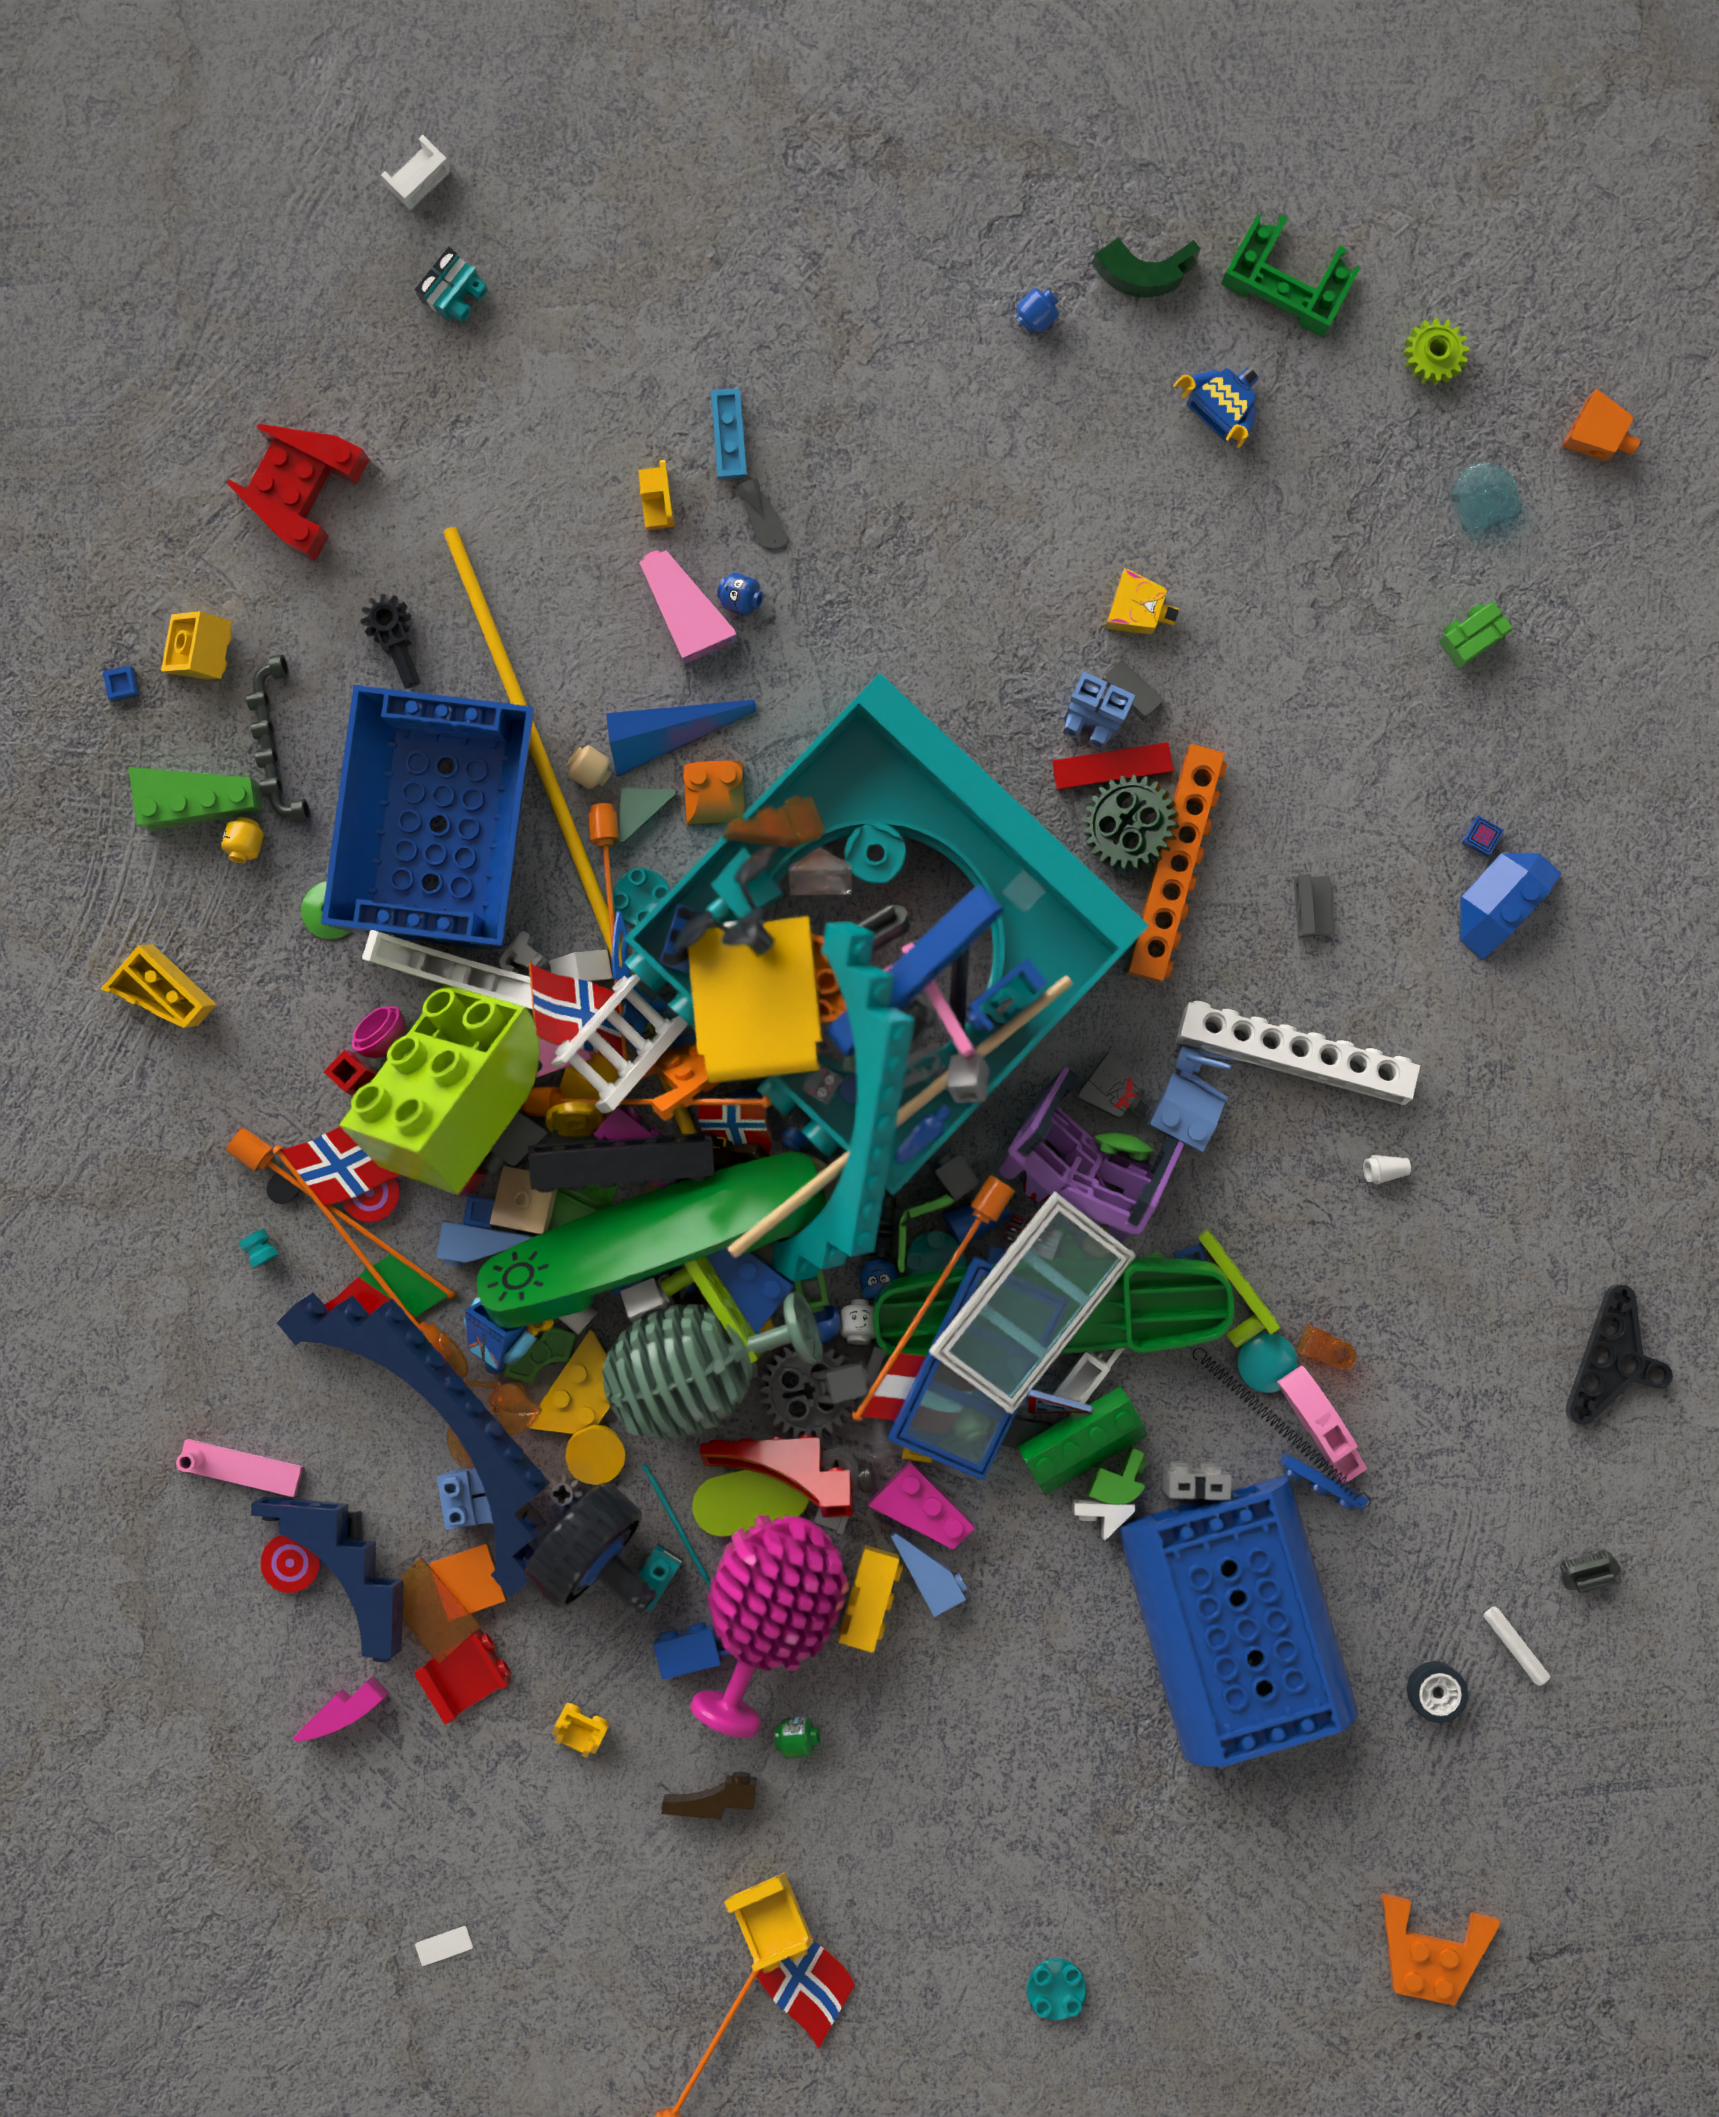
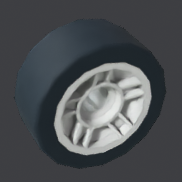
M1432 1661L1418 1666L1410 1675L1406 1688L1408 1700L1412 1707L1428 1721L1436 1723L1451 1722L1460 1716L1467 1706L1469 1696L1467 1684L1461 1674L1446 1663ZM1440 1687V1693L1442 1694L1440 1697L1433 1695L1434 1688Z

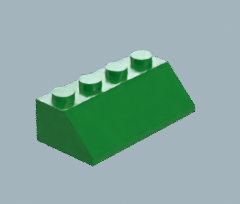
M1120 1386L1089 1404V1406H1092V1413H1074L1017 1447L1045 1496L1148 1436L1143 1422Z

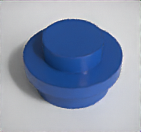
M788 1126L785 1132L782 1131L779 1136L784 1139L782 1145L788 1149L797 1152L799 1149L805 1150L807 1148L806 1142L808 1137L800 1131Z

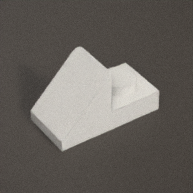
M1072 1499V1512L1074 1515L1079 1516L1081 1521H1097V1516H1102L1101 1537L1103 1540H1106L1135 1512V1505L1132 1501L1122 1505H1113L1100 1500Z

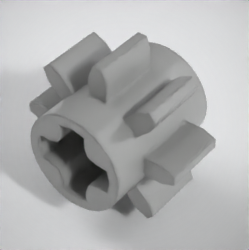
M567 1473L563 1474L560 1481L552 1477L550 1482L554 1487L544 1491L552 1499L548 1506H552L555 1503L559 1505L560 1512L564 1511L567 1504L571 1507L576 1504V1501L573 1499L574 1497L583 1495V1492L576 1488L579 1480L575 1479L573 1482L568 1480ZM562 1486H565V1490L571 1493L565 1499H562V1494L557 1493Z

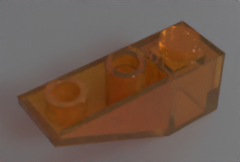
M800 795L785 801L784 807L774 810L773 806H769L757 811V817L749 820L740 817L728 822V827L724 829L722 836L723 839L793 848L820 838L825 829L812 797L802 799Z

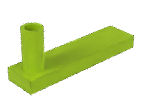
M1207 1227L1198 1234L1199 1240L1255 1313L1228 1332V1338L1236 1348H1239L1265 1328L1271 1335L1280 1328L1279 1322Z
M706 1256L685 1263V1267L661 1280V1288L667 1296H672L695 1282L728 1335L727 1325L729 1324L742 1338L745 1346H749L747 1337L756 1334ZM750 1351L748 1354L751 1363L758 1360L764 1352L756 1354Z

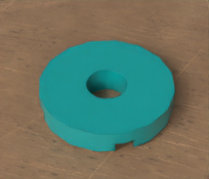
M877 822L861 826L852 833L847 841L845 848L846 865L852 875L861 882L871 885L885 884L896 878L903 869L906 859L903 839L889 825ZM877 845L884 850L885 855L881 861L873 862L868 859L866 853L871 846Z

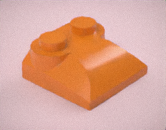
M706 761L684 765L683 779L687 825L736 823L745 813L743 762Z

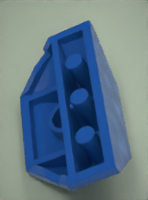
M1540 853L1499 854L1460 897V941L1483 960L1506 940L1548 895L1562 873Z

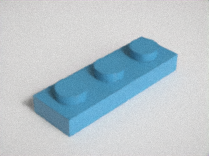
M740 388L711 390L718 480L747 478Z

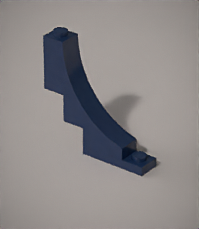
M262 1497L251 1503L252 1516H262L264 1521L279 1520V1534L296 1541L310 1550L330 1568L340 1581L351 1601L359 1624L362 1657L373 1658L374 1662H388L402 1651L404 1580L375 1577L376 1541L348 1539V1503Z

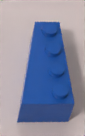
M728 1247L706 1255L749 1325L757 1334L795 1283L772 1268L770 1263L754 1251L741 1254L735 1258L727 1249Z

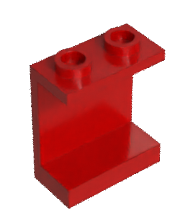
M481 1629L421 1665L414 1672L415 1677L444 1725L454 1720L459 1713L500 1687L501 1689L507 1687L511 1681L509 1666L503 1659H498L494 1652L496 1647L492 1638L487 1633L483 1634Z

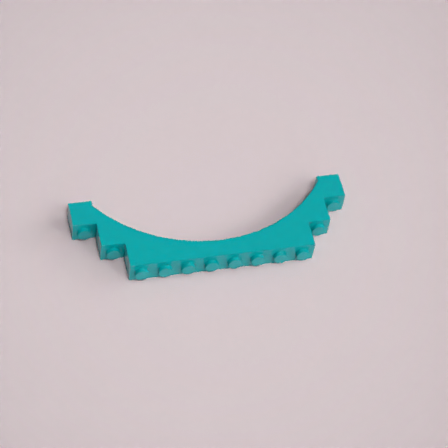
M852 922L826 924L822 954L827 956L837 977L852 1028L857 1066L855 1128L841 1179L822 1212L808 1227L796 1236L775 1241L771 1267L793 1282L817 1277L818 1268L826 1269L844 1265L846 1255L851 1257L874 1252L915 1020L889 1006L894 975L870 964L875 933Z

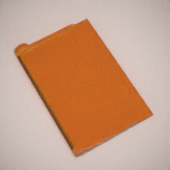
M422 1557L398 1578L404 1580L403 1622L440 1664L479 1628L480 1624Z

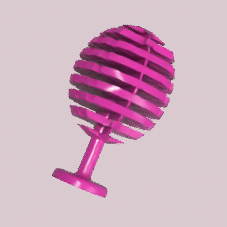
M759 1514L755 1518L757 1527L750 1526L747 1532L741 1527L731 1536L733 1542L726 1545L723 1559L719 1561L716 1575L712 1578L710 1584L711 1592L707 1593V1605L714 1621L712 1624L716 1635L722 1640L725 1650L730 1652L739 1661L725 1693L713 1690L698 1692L693 1697L690 1708L701 1722L720 1733L737 1738H751L757 1735L761 1725L760 1718L752 1707L742 1701L755 1668L772 1671L771 1667L779 1668L784 1664L786 1670L797 1671L801 1666L798 1659L805 1660L809 1653L813 1659L824 1649L823 1643L828 1641L832 1633L831 1627L836 1624L839 1617L838 1610L844 1605V1593L849 1591L848 1579L841 1567L843 1562L840 1553L834 1547L828 1534L819 1526L804 1518L783 1514L784 1519L776 1518L772 1523L769 1516Z

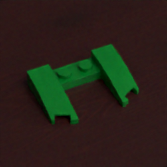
M1257 214L1226 270L1221 285L1244 297H1247L1250 292L1301 318L1298 325L1324 338L1360 270L1359 265L1350 271L1340 259L1346 254L1347 250L1339 245L1317 289H1314L1265 263L1288 218L1279 216L1277 225H1260L1261 215Z

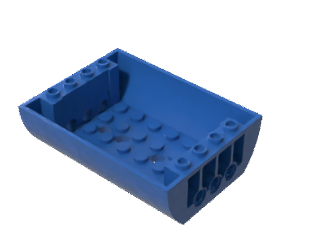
M1288 1475L1232 1490L1231 1500H1197L1125 1521L1117 1529L1181 1751L1186 1761L1200 1766L1224 1767L1343 1732L1356 1720L1358 1708ZM1226 1560H1233L1237 1564L1236 1572L1231 1576H1224L1220 1570L1221 1564ZM1234 1590H1242L1245 1593V1601L1240 1606L1230 1604L1229 1597ZM1252 1650H1260L1263 1653V1660L1257 1666L1249 1665L1247 1662V1655ZM1261 1680H1269L1272 1684L1271 1692L1265 1696L1256 1693V1685Z

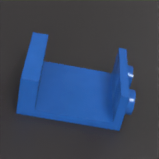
M1028 958L967 1007L966 1011L969 1014L966 1019L977 1032L982 1029L986 1034L993 1027L979 1007L1017 976L1033 995L1048 983Z

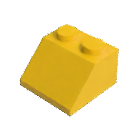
M201 611L171 614L161 672L204 680L221 679L227 664L225 659L227 646L232 638L230 630L232 621Z

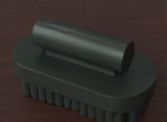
M891 904L857 923L858 926L875 933L871 954L888 944L889 941L891 942L892 939L895 940L899 936L906 934V932L908 933L909 928H911L906 909L901 905Z
M1606 1550L1586 1557L1575 1558V1560L1564 1561V1564H1560L1561 1580L1565 1588L1577 1590L1578 1593L1616 1584L1615 1578L1621 1571L1617 1560Z

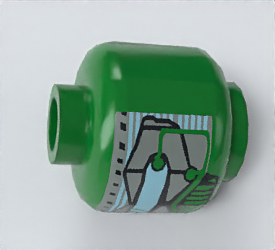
M809 1717L783 1719L780 1726H776L774 1732L776 1750L781 1751L785 1758L811 1756L815 1746L820 1745L819 1727H814Z

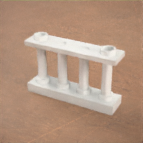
M637 975L629 978L623 976L613 986L614 994L571 1042L566 1040L555 1051L557 1057L551 1063L556 1068L568 1061L599 1091L598 1095L601 1098L594 1106L602 1114L613 1111L688 1025L680 1016L671 1020L668 1018L663 1019L633 989L641 979ZM624 997L656 1027L654 1031L657 1034L651 1041L649 1039L645 1040L614 1010ZM605 1019L637 1048L636 1053L638 1056L633 1062L630 1060L627 1062L595 1031ZM586 1040L618 1070L617 1074L620 1077L614 1084L611 1082L607 1083L576 1053Z

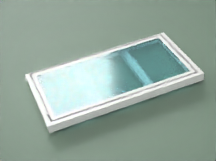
M1054 1191L929 1352L1002 1406L1006 1412L1013 1414L1136 1255L1133 1250H1128Z

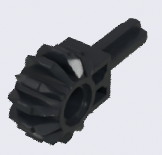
M381 594L380 602L378 603L374 598H370L369 601L373 607L371 609L363 607L362 611L367 617L360 620L363 626H368L365 634L368 637L374 635V641L378 644L380 643L386 654L391 653L403 686L406 689L416 687L420 684V678L407 646L412 645L407 633L411 628L404 623L412 620L411 614L405 613L408 606L405 602L399 603V598L395 595L388 601L387 596ZM384 614H393L390 624L380 625V619Z

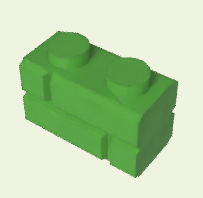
M1492 601L1485 607L1482 603H1479L1467 612L1469 616L1467 620L1460 623L1457 619L1443 629L1446 635L1439 640V643L1446 653L1450 655L1457 668H1462L1513 630L1512 625L1502 615L1495 602Z

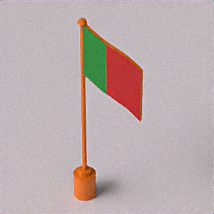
M245 1127L241 1128L229 1142L226 1152L254 1172H257L259 1169L264 1171L269 1167L309 1195L297 1179L272 1162L275 1158L272 1155L273 1147ZM333 1205L326 1206L329 1211L390 1254L374 1264L373 1267L414 1319L444 1298L454 1299L456 1297L455 1289L451 1291ZM366 1269L337 1297L324 1305L331 1311L335 1306L353 1295L367 1313L371 1315L377 1308L391 1300V1298L370 1271Z

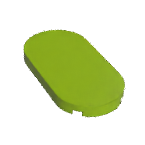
M742 1469L707 1479L694 1495L692 1510L697 1524L705 1532L714 1536L725 1537L733 1535L741 1527L744 1528L745 1532L748 1531L750 1526L757 1527L755 1518L759 1514L769 1516L772 1523L776 1518L784 1519L783 1514L798 1517L806 1509L809 1499L781 1481L764 1474Z

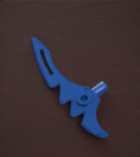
M621 911L616 913L612 940V972L615 981H619L623 976L626 978L632 976L630 968L624 963L628 959V943L624 940L628 932ZM620 932L623 933V935H622V948H621L622 967H620V965H619V938H620ZM637 985L633 987L657 1013L666 1011L664 1000L650 1002ZM624 997L619 1003H626L621 1017L628 1023H632V1027L642 1036L643 1030L649 1021ZM628 1040L632 1050L638 1055L636 1053L637 1048Z

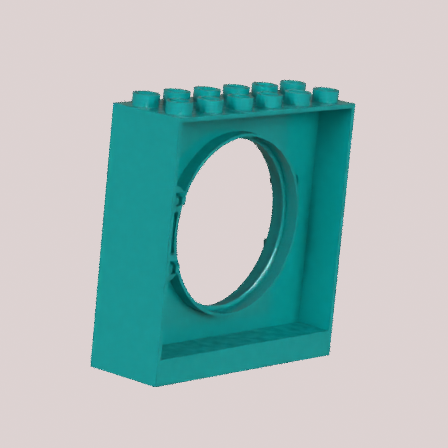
M879 673L624 938L635 950L624 963L655 993L668 981L679 992L668 1005L696 1031L691 975L660 964L678 905L698 912L706 911V908L719 898L711 885L743 848L750 855H753L762 849L777 845L779 849L775 850L763 870L778 886L789 870L815 849L840 838L851 836L856 829L870 823L878 822L889 825L900 836L917 840L945 855L960 868L975 888L983 886L1003 908L1001 916L991 925L993 963L986 991L1027 958L1048 982L1033 995L1017 976L981 1005L979 1009L992 1023L993 1027L985 1034L982 1029L977 1032L969 1022L965 1025V1034L974 1049L1065 975L1073 983V986L983 1057L989 1068L987 1097L1149 925L892 683ZM817 820L820 825L810 836L806 835L804 832ZM731 911L719 922L724 924L738 921L739 919ZM1008 997L1011 998L1014 1001V1003H1011V1005L1004 1011V1013L1001 1014L997 1010L998 1007H1000L1008 999ZM953 1039L927 1056L907 1063L899 1109L934 1082L932 1077L941 1070L943 1065L949 1069L952 1055L961 1054ZM817 1053L818 1063L821 1067L842 1079L828 1103L806 1091L808 1088L818 1087L823 1078L820 1070L767 1076L768 1078L757 1090L763 1096H768L771 1103L785 1116L798 1105L812 1118V1121L801 1132L826 1156L830 1157L839 1146L846 1152L851 1147L857 1105L850 1104L843 1099L840 1086L846 1076L857 1072L843 1070V1062ZM946 1087L899 1125L894 1133L885 1189L891 1195H894L982 1102L956 1103ZM943 1105L947 1106L952 1114L942 1123L944 1126L943 1133L933 1140L924 1151L920 1150L904 1164L897 1163L894 1159L895 1153L908 1137L907 1134L917 1126L920 1119L927 1114L934 1115Z

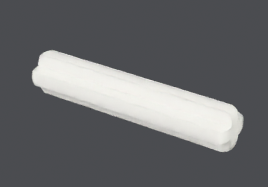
M1495 1606L1488 1609L1484 1613V1618L1533 1682L1538 1686L1547 1682L1550 1679L1549 1673L1501 1611Z

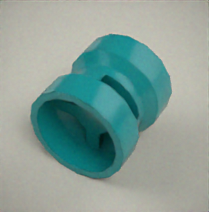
M265 1228L248 1235L238 1242L241 1250L248 1253V1262L252 1269L271 1261L279 1255L276 1247L268 1242L269 1235Z

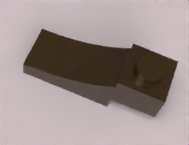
M734 1772L732 1776L727 1775L724 1783L708 1790L689 1794H665L662 1801L661 1814L722 1820L724 1807L753 1810L757 1778L750 1777V1774L746 1772Z

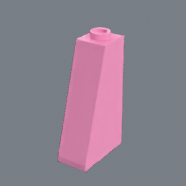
M659 550L653 551L644 556V560L639 562L684 665L738 641L734 628L667 550L661 553Z

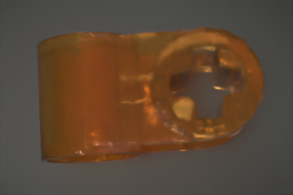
M1307 1323L1295 1349L1296 1352L1319 1362H1325L1339 1369L1350 1368L1354 1365L1357 1358L1356 1350L1352 1345ZM1345 1347L1344 1352L1348 1354L1347 1358H1341L1337 1362L1338 1357L1334 1355L1335 1351H1341Z

